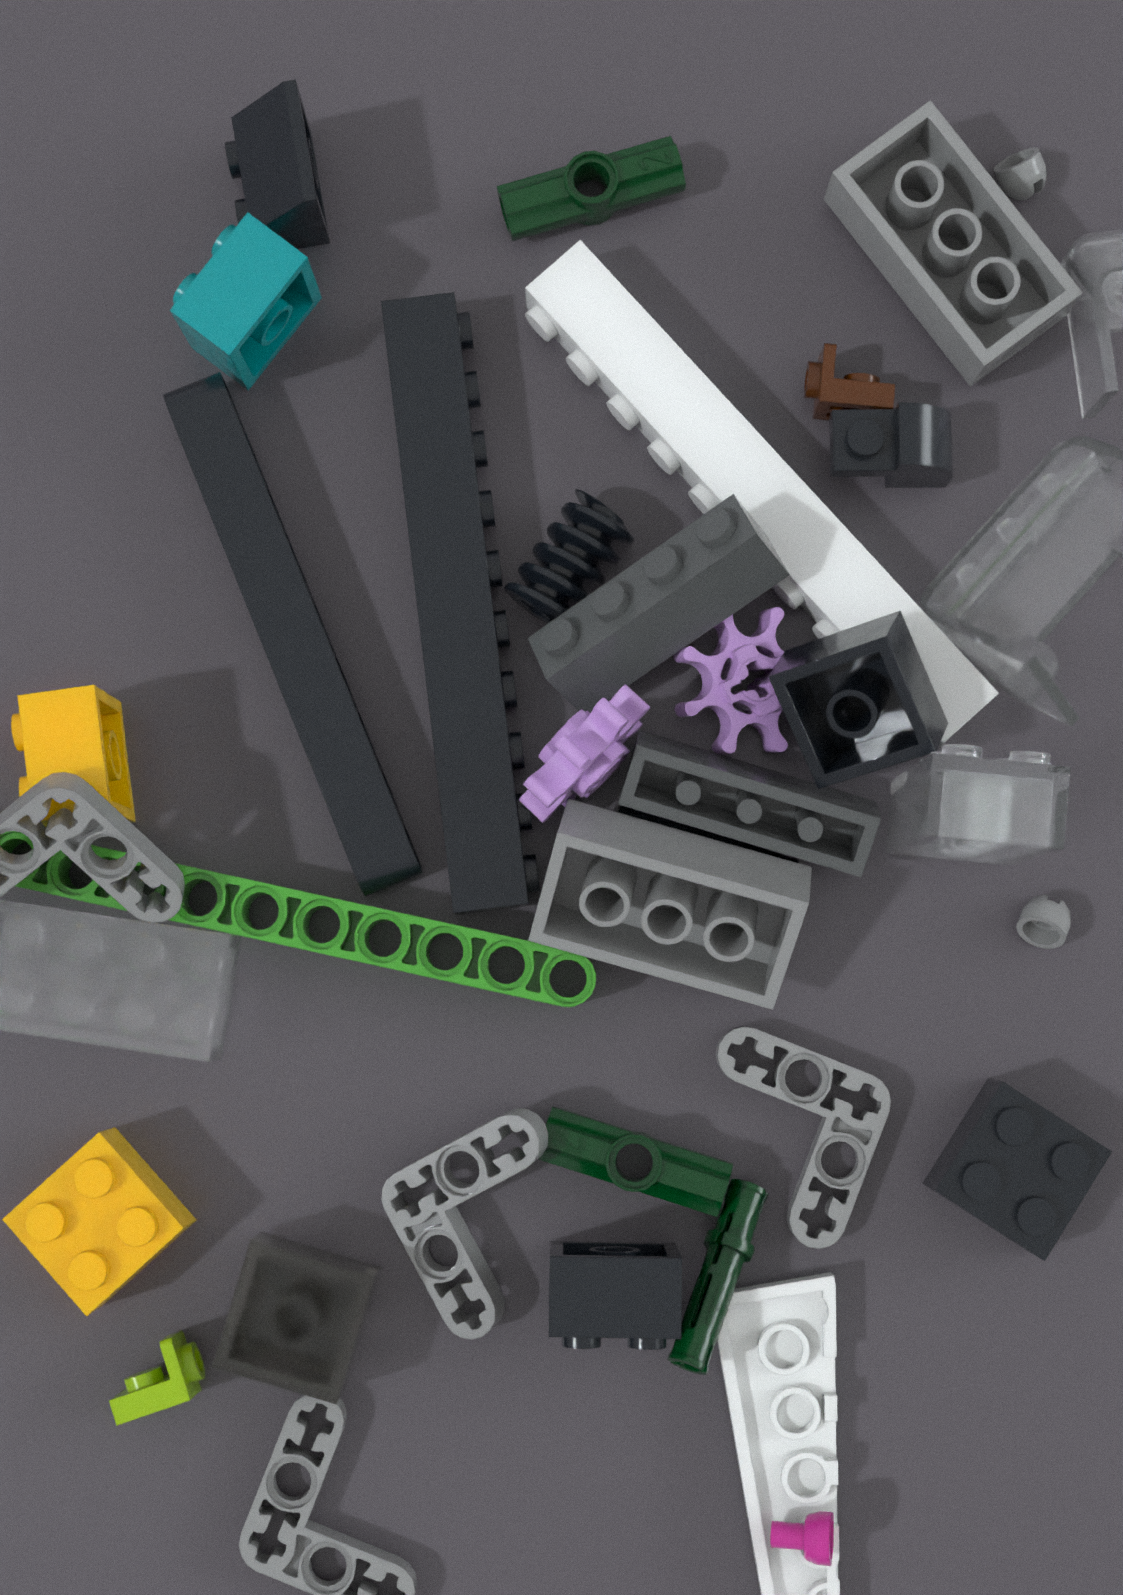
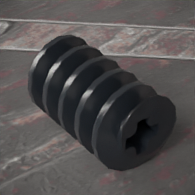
M579 489L575 490V494L581 504L568 502L561 508V514L568 525L554 522L550 523L547 528V534L554 545L539 542L533 547L532 553L540 565L524 562L519 566L518 573L527 586L510 582L504 587L505 592L516 603L547 624L570 609L568 602L571 599L580 602L589 595L582 585L585 579L604 584L606 578L596 563L599 559L616 565L619 563L620 558L610 545L613 540L632 545L635 541L624 525L623 520L592 495Z

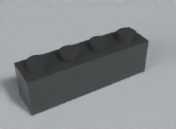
M732 494L528 637V640L546 680L578 711L582 709L590 713L600 699L604 697L609 700L625 684L629 686L790 574L765 532L737 497Z
M639 730L618 803L625 807L858 877H862L881 821L876 801L830 787L818 789L814 782Z

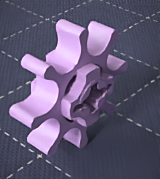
M780 607L762 610L759 614L758 628L750 637L738 631L734 624L733 614L716 625L714 628L718 634V644L714 652L709 656L703 655L692 646L684 647L673 655L676 662L690 664L695 667L702 678V688L698 696L691 701L676 704L675 713L679 717H689L696 715L704 707L713 710L719 717L721 724L720 733L712 744V750L717 754L734 753L738 734L747 724L756 728L760 733L765 752H784L788 747V743L778 727V718L783 709L768 678L784 653L778 646L775 637L776 628L784 617V611ZM748 671H765L764 675L755 678V681L747 686V691L731 692L733 686L740 684L741 680L749 675Z
M625 684L610 701L604 697L600 699L591 713L585 712L582 709L578 711L540 752L538 757L545 764L524 782L523 785L528 790L520 797L519 801L544 823L561 804L566 807L568 799L574 800L577 794L581 798L583 796L588 798L612 775L628 756L630 750L623 743L642 727L643 724L639 720L647 713L650 706Z

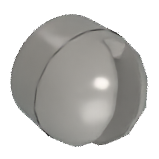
M1038 147L1027 148L1014 153L999 162L993 169L1002 190L1007 196L1015 200L1025 201L1031 198L1033 193L1040 192L1044 188L1047 178L1046 164Z
M1047 894L1033 897L1026 903L1016 928L1018 934L1026 942L1044 949H1055L1065 943L1071 926L1070 910L1061 899L1059 903L1047 900Z

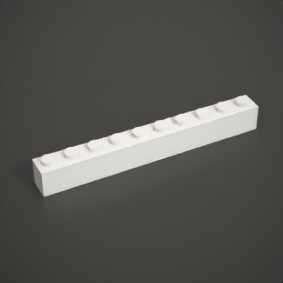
M581 240L525 287L526 307L528 308L525 317L532 328L545 341L549 342L552 338H555L569 353L565 359L574 374L587 386H590L594 381L610 398L606 405L617 421L627 430H631L636 426L651 442L647 450L654 461L669 475L677 471L692 487L688 491V495L703 514L732 494L737 497L765 532L790 574L772 588L789 607L795 610L798 606H801L816 622L812 630L818 639L901 611L948 721L939 746L946 742L999 694Z

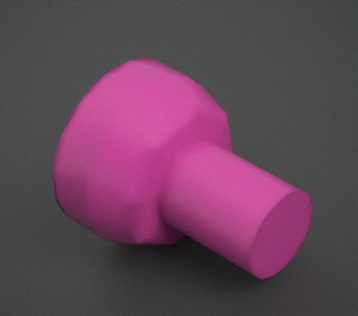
M818 1511L810 1513L806 1516L805 1523L772 1521L770 1533L771 1548L803 1550L804 1558L807 1561L816 1565L831 1566L834 1548L833 1512Z

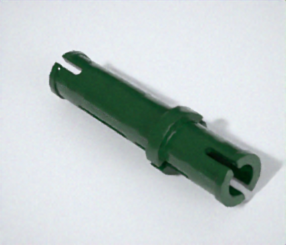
M741 1179L730 1180L729 1189L715 1229H710L706 1233L703 1244L707 1251L681 1323V1339H675L672 1351L667 1358L673 1365L699 1375H706L709 1370L708 1365L728 1312L744 1262H750L753 1257L755 1247L751 1244V1240L764 1203L769 1195L765 1192L764 1188Z

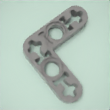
M59 772L48 775L0 813V835L9 831L21 832L29 837L34 847L26 854L15 855L8 853L0 846V897L61 850L128 912L141 921L150 923L164 922L174 917L180 910L185 881L183 873L178 866L88 782L76 774ZM52 798L58 803H63L68 799L75 802L73 813L63 808L49 818L47 827L41 822L49 812ZM109 836L120 840L127 848V853L116 860L102 859L92 850L91 844L100 837ZM138 862H141L138 874L134 868ZM144 883L153 889L161 884L166 886L165 897L158 892H153L148 896L143 893Z
M744 1026L732 1028L723 1034L716 1048L717 1064L724 1075L735 1082L822 1116L788 1205L786 1218L788 1227L794 1237L805 1246L816 1249L830 1247L840 1239L845 1231L886 1123L891 1106L889 1090L883 1081L869 1073L766 1032ZM746 1036L751 1037L755 1040L753 1050L771 1059L774 1057L775 1046L785 1050V1054L775 1066L772 1086L761 1082L768 1073L765 1069L747 1064L743 1073L734 1070L736 1059L727 1055L731 1043L741 1045L745 1041ZM802 1059L814 1063L820 1074V1081L816 1090L805 1096L795 1095L790 1092L785 1082V1074L788 1067L793 1062ZM834 1069L843 1073V1076L836 1085L852 1091H859L863 1083L871 1086L869 1096L877 1101L873 1112L863 1110L858 1119L851 1116L853 1106L833 1096L831 1097L830 1109L820 1106V1103L831 1089L832 1072ZM833 1142H846L855 1152V1166L844 1177H831L822 1168V1153ZM816 1177L830 1188L846 1189L841 1201H838L829 1194L824 1213L832 1219V1224L829 1229L818 1227L813 1236L806 1234L808 1224L799 1217L803 1208L814 1210L817 1206L822 1192L818 1189H809L812 1178Z
M516 1108L495 1117L406 1165L388 1178L382 1188L381 1201L390 1222L445 1324L452 1333L461 1338L473 1340L481 1338L501 1320L505 1312V1299L499 1284L456 1205L521 1172L544 1154L548 1146L549 1134L543 1120L538 1114L529 1109ZM511 1130L514 1132L524 1130L528 1134L529 1141L522 1146L523 1150L520 1147H514L495 1158L490 1147L505 1139L511 1133ZM464 1151L476 1159L479 1166V1177L475 1183H462L452 1174L450 1159L454 1152ZM434 1177L439 1188L431 1191L420 1199L418 1203L416 1201L409 1204L406 1203L402 1196L403 1192L409 1187L415 1188ZM444 1235L453 1241L458 1251V1259L455 1265L448 1267L435 1262L429 1251V1242L432 1236ZM467 1269L470 1277L463 1283L460 1281L453 1288H450L447 1282L453 1280L463 1270ZM468 1299L470 1301L481 1299L485 1309L479 1315L477 1313L467 1315L462 1308V1304Z
M318 1387L305 1391L297 1398L288 1412L247 1516L239 1541L241 1557L247 1566L256 1572L313 1595H378L379 1588L362 1579L357 1593L348 1589L356 1574L358 1560L361 1559L369 1562L363 1576L382 1582L387 1573H392L398 1577L397 1588L404 1592V1595H415L417 1579L415 1571L409 1562L398 1555L309 1520L343 1434L347 1412L340 1396L330 1389ZM317 1403L323 1404L328 1408L326 1419L334 1423L333 1428L323 1427L320 1430L311 1450L323 1452V1460H320L307 1449L287 1446L289 1438L300 1446L309 1426V1420L300 1416L301 1410L311 1412ZM294 1462L304 1466L310 1473V1489L303 1495L296 1497L283 1493L276 1481L277 1470L282 1465ZM265 1499L281 1511L300 1513L299 1520H296L291 1514L287 1513L278 1534V1540L286 1544V1549L275 1547L271 1555L259 1551L262 1541L258 1537L253 1536L254 1532L264 1533L276 1510L274 1507H264ZM331 1547L342 1553L347 1567L345 1573L340 1578L327 1581L316 1576L312 1570L311 1557L320 1548Z

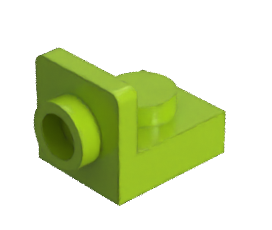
M182 1330L169 1334L159 1342L168 1375H163L161 1366L133 1374L124 1379L126 1389L109 1400L116 1426L190 1401L202 1390L199 1380L205 1378L203 1359L196 1343L186 1342Z

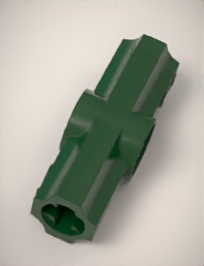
M667 136L609 154L597 151H584L574 156L567 166L497 186V194L507 231L511 240L515 241L577 222L588 226L599 225L607 221L615 211L685 191L686 181L677 145L671 136ZM594 180L605 186L606 190L597 197H587L579 193L576 188L585 181Z
M552 1106L546 1122L549 1134L548 1146L538 1160L613 1183L625 1191L641 1192L718 1217L728 1187L733 1163L655 1139L644 1132L630 1131ZM632 1143L640 1144L651 1153L653 1166L644 1177L629 1178L618 1168L617 1154L625 1145Z

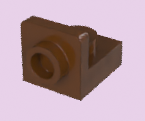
M824 343L818 362L808 361L804 382V398L814 399L812 419L829 421L832 410L894 408L896 384L880 383L879 377L867 373H850L845 375L843 379L834 378L837 344Z

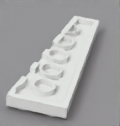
M828 1272L735 1288L728 1312L717 1338L760 1593L761 1595H840V1581L838 1579L839 1525L837 1523L838 1459L836 1457V1421H838L835 1383V1357H837L836 1284L834 1275ZM818 1511L833 1512L834 1548L831 1566L816 1565L807 1561L804 1558L803 1550L771 1548L770 1533L772 1521L805 1523L806 1516L810 1513Z

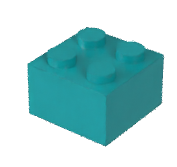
M247 212L237 226L231 224L220 233L212 247V258L198 275L191 273L181 282L173 296L174 305L170 312L191 348L249 391L318 304L322 296L308 257Z

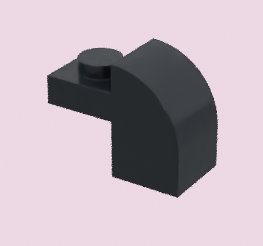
M898 402L895 409L832 410L829 416L830 477L885 476V488H945L953 477L951 413L948 410L934 405Z

